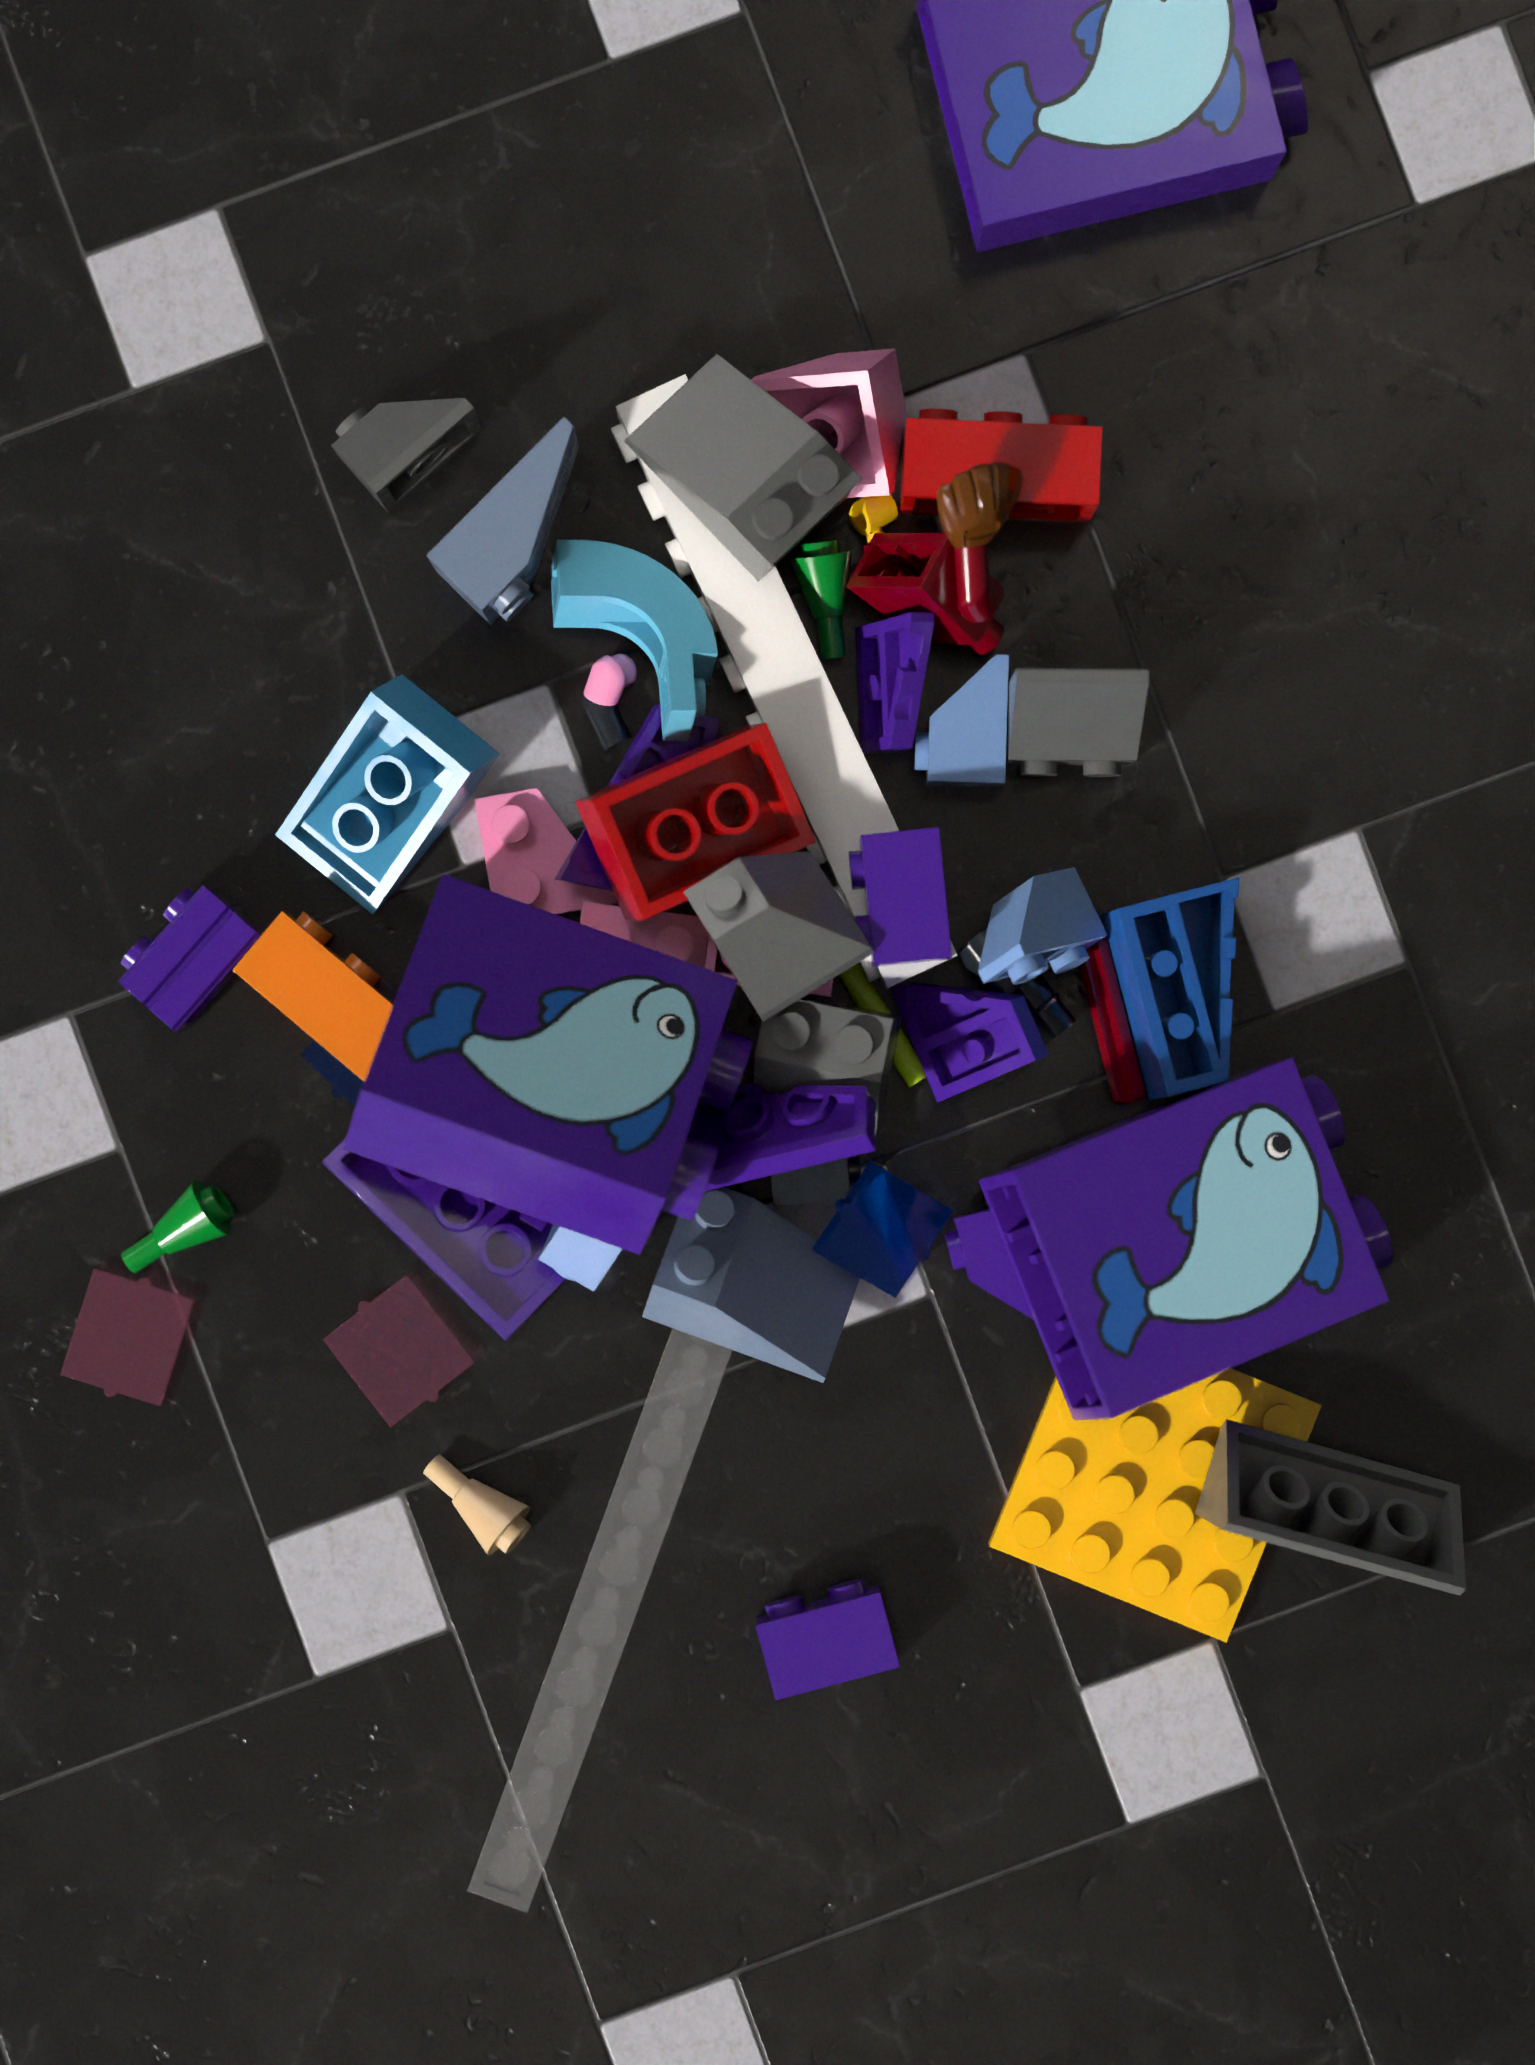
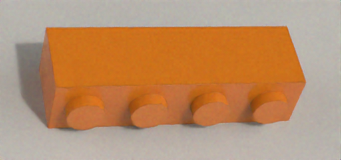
M282 911L232 971L362 1081H365L394 1002L374 986L381 976L361 958L352 952L344 961L326 946V943L333 935L304 911L297 919Z

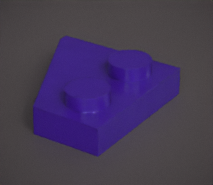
M910 612L855 628L860 744L863 754H887L913 747L934 627V613Z
M908 982L890 989L937 1103L1049 1055L1023 995L918 982Z

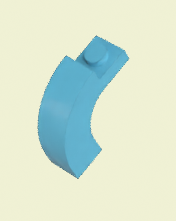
M556 540L550 571L553 627L600 628L619 633L636 643L648 655L657 673L663 741H688L694 718L703 717L705 714V685L710 684L718 655L713 628L703 606L677 575L647 555L627 547L601 541Z

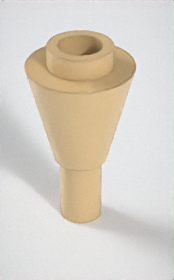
M441 1454L437 1455L425 1468L423 1474L453 1499L452 1504L488 1556L498 1549L508 1554L520 1543L531 1528V1524L525 1520L530 1506L473 1478L469 1480Z

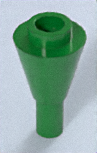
M838 539L802 543V556L789 558L813 618H816L821 659L846 656L841 615L845 613L848 590L846 585L849 582L853 550L840 551Z
M193 1181L152 1228V1232L121 1253L123 1262L131 1272L136 1274L166 1253L172 1254L230 1234L231 1224L229 1219L234 1216V1211L228 1198L214 1184L207 1187L200 1181Z

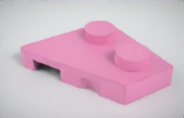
M538 788L474 799L490 891L556 915L581 911L582 902L606 905L618 904L614 892L555 880L576 840Z

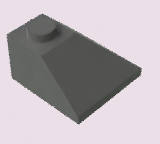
M466 398L379 403L370 412L361 407L349 415L336 429L335 432L340 438L331 446L339 458L384 509L389 512L483 428L474 407Z
M810 851L738 857L683 891L763 1021L874 954L872 947Z

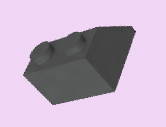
M804 996L765 1021H761L754 1057L753 1084H759L763 1093H788L797 1085L867 1086L875 1101V1142H877L902 1016Z

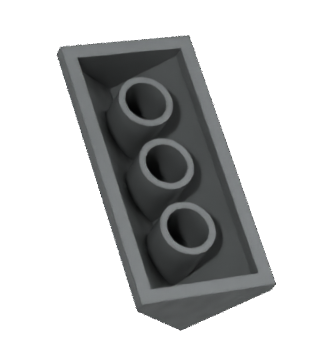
M1228 1419L1222 1424L1195 1514L1224 1531L1459 1596L1466 1590L1460 1485Z

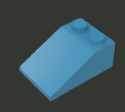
M401 674L370 692L275 835L371 914H374L382 907L465 805L500 753Z

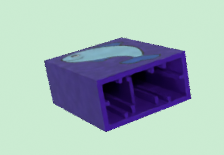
M917 0V14L976 252L1272 180L1287 152L1284 139L1303 135L1308 131L1306 100L1297 67L1290 57L1269 63L1264 62L1253 15L1276 10L1277 0Z
M443 874L361 1089L343 1149L640 1255L660 1211L662 1210L692 1221L707 1187L718 1153V1147L689 1137L687 1134L698 1102L725 1112L729 1110L749 1058L753 1039L722 1028L738 980Z
M1293 1057L1247 1070L1230 1077L1228 1081L1210 1085L978 1180L1073 1420L1112 1419L1389 1301L1377 1271L1389 1266L1393 1260V1247L1388 1229L1381 1214L1366 1196L1358 1194L1348 1198L1330 1150L1342 1146L1345 1141V1127L1339 1106L1332 1092L1321 1078L1316 1075H1310L1301 1079Z

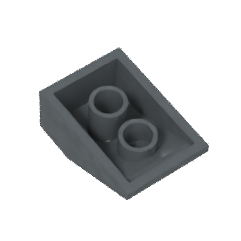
M718 354L710 359L624 441L758 582L844 501L862 480V477L818 431Z
M1016 669L1008 683L1006 765H1019L1020 776H1057L1058 765H1083V776H1121V765H1132L1137 761L1149 686V670Z

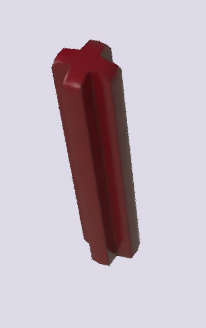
M1106 936L1086 949L1090 958L1079 965L1112 1101L1116 1105H1124L1143 1100L1147 1097Z

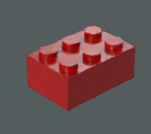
M941 408L919 410V418L906 419L902 442L899 514L940 516L937 505V490L941 484L950 483L956 474L966 471L973 466L999 462L1021 469L1023 475L1020 494L1008 519L1089 523L1099 505L1102 427L1087 426V417L1073 414L1050 415L1048 424L1022 423L1023 415L1016 412L984 413V421L958 420V412L955 410Z
M767 723L741 727L575 801L625 920H645L687 901L688 899L683 891L738 857L791 853L816 842Z

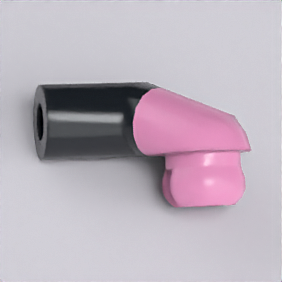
M622 653L612 657L608 655L602 656L593 664L581 698L582 706L604 751L611 750L632 739L617 705L624 688L635 682L637 668L633 660Z

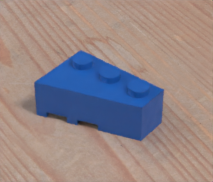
M1239 877L1118 908L1100 915L1107 933L1115 972L1148 1100L1169 1097L1229 1080L1233 999H1229L1231 959H1235L1236 938H1233L1235 898H1238Z

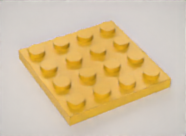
M1229 1368L1112 1419L1073 1420L1055 1376L988 1545L991 1548L1227 1643L1267 1542L1224 1531L1195 1514L1220 1428L1225 1420L1228 1419L1307 1442L1322 1405Z

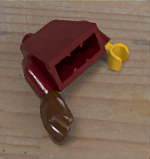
M983 463L956 474L950 483L941 484L937 490V505L945 533H884L882 527L896 520L898 516V509L892 495L867 496L854 502L849 511V519L853 527L860 534L866 536L867 545L862 546L863 556L846 587L888 618L910 612L934 613L931 644L968 645L980 655L990 652L1000 642L1004 633L1002 624L993 617L1004 597V590L989 573L987 544L1001 530L1018 499L1023 480L1021 469L1006 463Z

